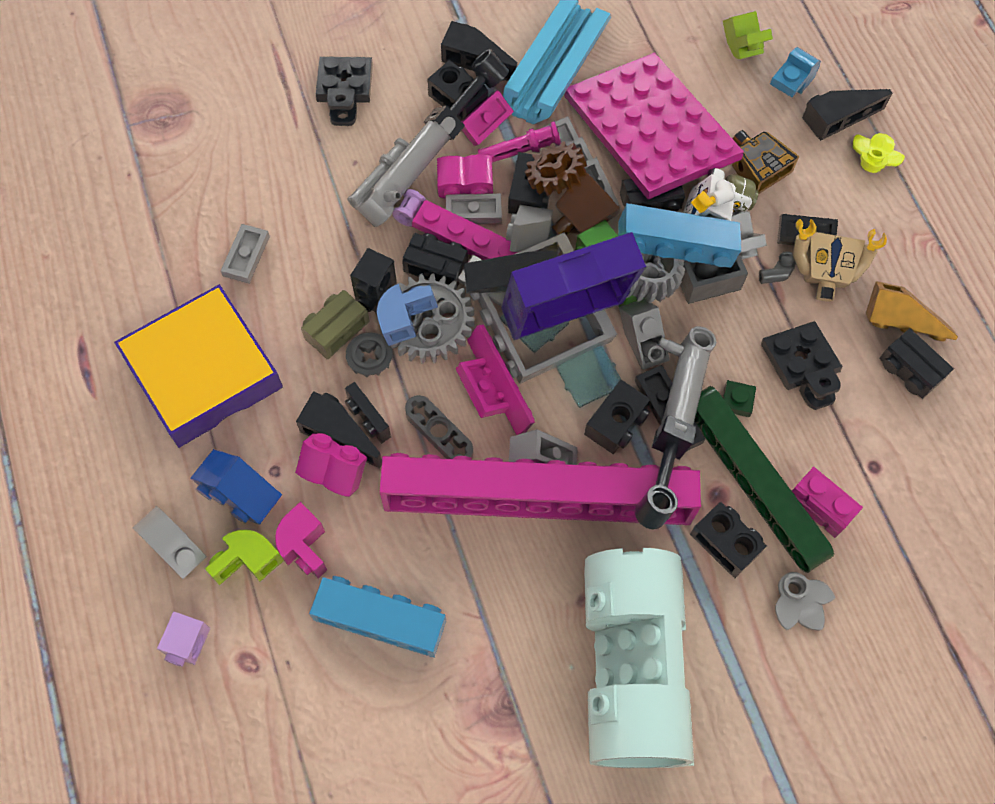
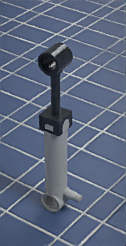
M492 49L483 52L473 62L471 68L476 73V78L451 108L448 106L435 108L424 120L425 126L374 187L367 190L356 202L355 208L374 227L380 226L391 216L394 211V205L401 199L448 140H454L465 125L457 116L481 87L486 84L488 88H493L508 74V68Z
M696 326L692 328L681 344L661 338L658 342L659 347L678 356L679 359L662 423L655 432L651 447L663 452L656 484L648 490L635 508L636 519L642 526L654 530L662 527L678 506V499L675 493L668 488L675 458L680 460L693 444L696 427L693 426L710 353L716 346L715 335L705 327Z

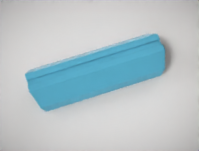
M578 0L559 1L505 85L503 97L513 109V116L523 118L526 122L534 125L552 115L610 21L611 13L596 8L591 13L590 9H581V6L578 5Z

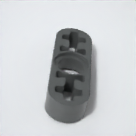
M417 395L407 401L405 411L408 421L446 459L456 457L454 455V447L449 443L452 437L453 443L458 448L466 447L464 456L473 458L472 442L428 398ZM424 406V413L429 418L427 423L420 413L414 415L413 407L422 408ZM436 424H443L447 427L448 432L443 437H435L430 432L431 428Z

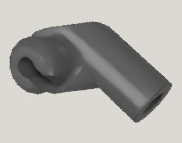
M783 252L780 254L779 261L773 269L760 270V283L766 284L787 280L796 265L793 254L791 252Z

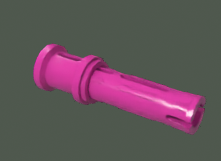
M553 121L549 126L537 130L529 129V131H526V135L478 149V154L492 156L493 163L518 155V152L524 153L532 150V152L538 153L542 147L551 146V143L560 146L561 139L556 123Z

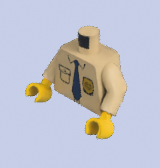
M799 219L795 225L800 234L796 236L793 258L799 272L804 275V281L818 284L816 299L831 302L834 300L835 287L845 288L851 283L856 282L870 267L878 252L877 249L886 245L887 237L883 233L879 241H873L872 239L876 231L872 229L867 235L869 244L865 245V240L818 233L812 219H810L809 227L802 229L803 221Z

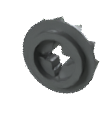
M363 333L356 336L350 341L346 349L348 366L353 369L355 374L359 373L365 377L375 374L379 376L383 370L389 369L393 358L392 347L388 346L384 336L377 333ZM372 350H375L376 359L369 358L364 362L365 357L362 351L370 353Z

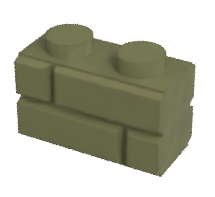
M342 290L338 295L333 294L328 297L324 307L317 314H309L303 321L301 330L305 340L326 359H329L367 325L370 320L366 308L348 292Z

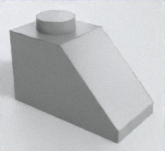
M536 429L510 437L509 462H516L518 459H531L534 463L547 464L551 460H560L568 465H577L578 447Z

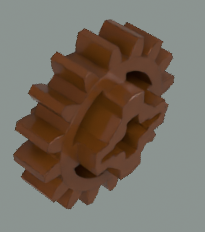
M562 141L560 146L556 147L555 143H551L549 148H541V154H533L534 161L527 162L528 170L525 171L531 188L536 189L538 194L545 190L547 196H550L553 191H557L559 195L562 193V189L567 188L571 190L573 182H581L579 176L586 175L584 167L587 166V162L580 147L576 148L575 143H571L567 147L566 142Z

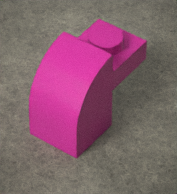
M299 502L278 524L275 535L277 549L288 566L298 557L295 563L306 575L312 572L319 579L327 571L324 562L309 548L311 544L325 533L322 523Z

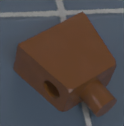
M587 172L586 175L579 176L580 183L573 182L571 184L572 189H567L555 205L557 210L563 215L551 226L558 235L564 232L567 235L574 228L581 234L604 220H611L620 213V207Z

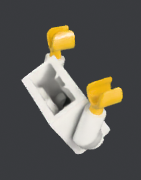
M717 168L710 169L707 178L691 189L683 213L731 221L736 187L724 179V171Z

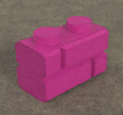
M814 466L792 490L810 517L820 526H824L825 530L834 538L849 525L863 508Z

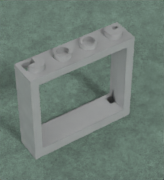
M564 232L516 254L536 251H558V256L573 252L574 249ZM469 293L474 301L478 300L482 308L480 310L481 318L486 326H491L495 334L493 336L494 344L499 352H504L508 360L506 367L512 378H517L519 384L612 342L617 335L605 310L587 315L586 318L596 335L595 338L525 369L488 293Z

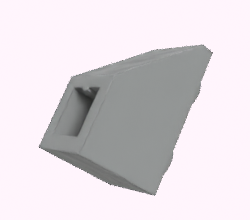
M520 205L517 214L512 213L511 222L508 224L506 240L511 241L510 251H523L548 240L553 210Z
M645 298L640 302L636 301L619 307L624 333L640 367L644 370L669 361L668 352L658 346L659 340L661 338L665 339L659 307L653 303L649 304Z

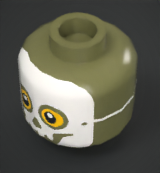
M737 174L727 176L725 180L736 187L733 212L752 210L759 195L754 181Z

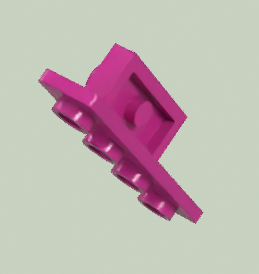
M484 324L477 325L471 336L467 339L476 359L460 362L456 367V371L480 418L505 413L516 435L526 433L535 423L532 412L523 399L517 384L514 382L505 361L500 356Z

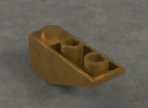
M875 282L866 310L869 322H872L873 326L882 329H888L889 326L897 327L904 333L911 328L916 334L918 332L929 334L930 338L937 341H946V339L957 340L958 336L953 328L905 287Z

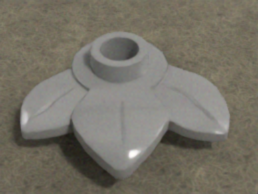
M797 572L785 574L778 584L780 598L775 605L779 623L786 630L791 629L797 622L808 629L822 630L825 623L822 605L834 600V593L827 584L820 580H808L804 575ZM789 584H794L798 587L797 594L789 590Z

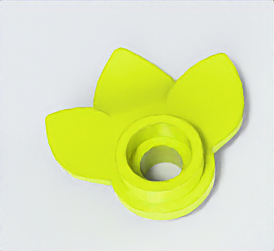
M878 133L873 135L871 139L857 134L853 139V149L861 155V166L868 172L877 173L886 166L896 167L904 161L905 156L894 150V140L887 134Z

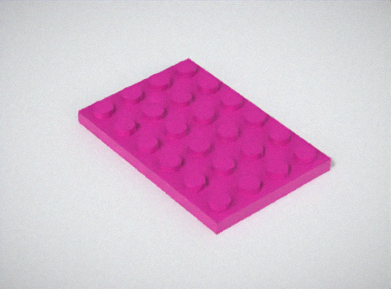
M655 52L571 85L564 94V97L647 199L707 175L710 169L723 168L741 160L744 151Z

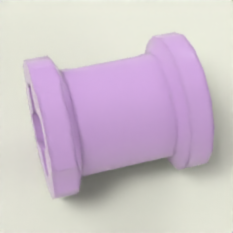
M408 189L403 194L404 199L402 203L394 209L392 215L399 223L411 227L412 220L426 198L418 191Z

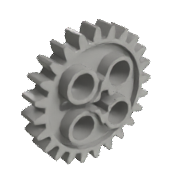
M420 274L418 282L408 277L409 285L407 286L399 282L398 284L403 293L409 292L410 289L416 286L430 285L437 303L440 300L443 301L438 304V308L411 316V319L414 320L412 323L415 333L418 332L417 337L390 345L392 349L398 347L399 356L408 352L409 361H412L416 355L420 356L421 364H424L426 357H431L432 362L436 363L437 355H441L444 360H448L447 352L449 350L454 354H458L457 344L466 346L465 337L471 336L472 329L470 327L475 325L474 318L472 317L474 316V307H469L471 306V298L465 297V289L456 290V281L447 285L445 276L439 282L435 281L434 274H431L429 280H425L424 276ZM444 313L454 314L450 318L442 317ZM427 334L437 335L434 339L424 338Z

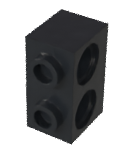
M449 60L427 79L428 96L442 107L448 106L451 108L474 78L463 67L457 66ZM485 85L481 87L457 116L460 121L465 119L488 97V89Z
M367 248L350 274L355 300L364 306L368 312H377V306L382 295L389 288L397 285L394 260L370 248Z
M719 502L700 520L690 533L734 578L748 567L767 547L760 533L753 528H748L740 520V515L730 506H725L722 502ZM712 522L723 524L725 532H717L712 527ZM735 544L744 545L748 550V555L738 553L735 549Z

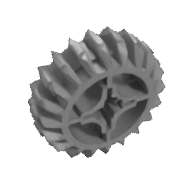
M641 253L646 268L638 281L630 288L627 298L632 295L636 296L638 302L645 298L649 304L655 299L661 302L665 297L669 298L682 283V278L685 274V268L683 267L685 260L662 258L656 255Z

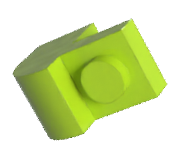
M756 11L723 20L727 44L733 56L737 59L763 54L764 42L773 39L771 29L760 31Z
M237 530L222 538L229 548L225 552L220 551L210 559L209 565L205 570L220 585L242 565H245L260 582L284 560L274 546L260 533L252 530Z

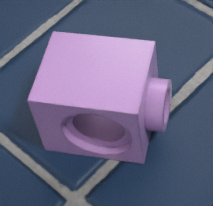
M173 611L157 649L166 655L164 660L181 667H183L185 662L195 665L210 627L203 621Z

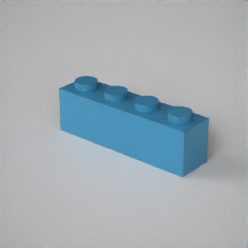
M626 203L618 221V236L633 232L639 250L643 254L731 268L742 251L740 222Z
M333 576L332 580L322 578L309 613L313 621L435 658L446 624V615L441 613L442 610L430 604H423V607L410 604L411 600L401 595L394 594L392 598L380 595L381 591L367 585H363L362 589L350 586L351 582L342 577Z

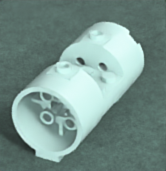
M623 548L592 554L585 559L584 567L586 628L595 632L594 648L596 656V688L588 691L589 763L595 766L614 768H675L694 766L690 692L685 688L682 631L686 630L681 557L674 552L655 548H643V552H623Z

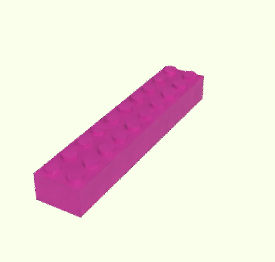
M393 453L391 456L382 457L380 496L384 511L639 523L635 516V508L648 490L656 484L660 467L649 464L643 465L641 468L628 467L624 463L597 466L594 462L568 465L560 460H551L546 464L534 463L531 459L503 462L502 459L496 457H489L484 461L472 460L467 456L441 459L439 456L432 454L423 455L422 458L409 457V455L404 453ZM676 466L672 469L668 488L675 493L678 499V506L664 524L691 525L701 508L700 471L691 470L687 466Z

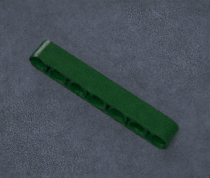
M713 386L703 389L700 394L694 421L797 566L803 572L809 573L834 557V550L830 542L720 393Z

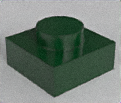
M727 380L723 399L734 414L745 417L751 416L756 386Z

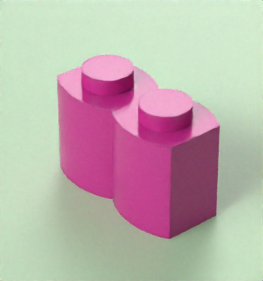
M477 154L466 157L443 156L437 158L438 196L446 199V195L493 194L492 156Z
M312 434L303 441L295 473L307 481L323 485L336 494L350 497L359 488L367 457L354 446H340L326 434Z

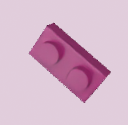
M496 90L461 121L465 125L462 131L473 146H477L514 111L501 93Z

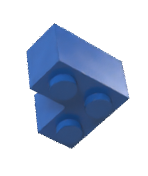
M214 449L190 478L198 485L196 490L208 500L213 498L221 505L227 503L233 508L230 513L245 524L249 520L260 525L282 496L278 490L240 457Z

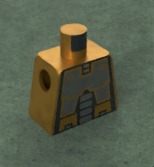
M741 130L732 138L744 151L742 159L732 163V167L739 176L754 181L759 194L791 174L799 159L795 152L769 132L763 131L751 139L744 130Z

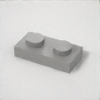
M501 193L446 195V210L475 224L502 223Z
M241 224L221 269L222 276L250 284L270 238L269 232Z

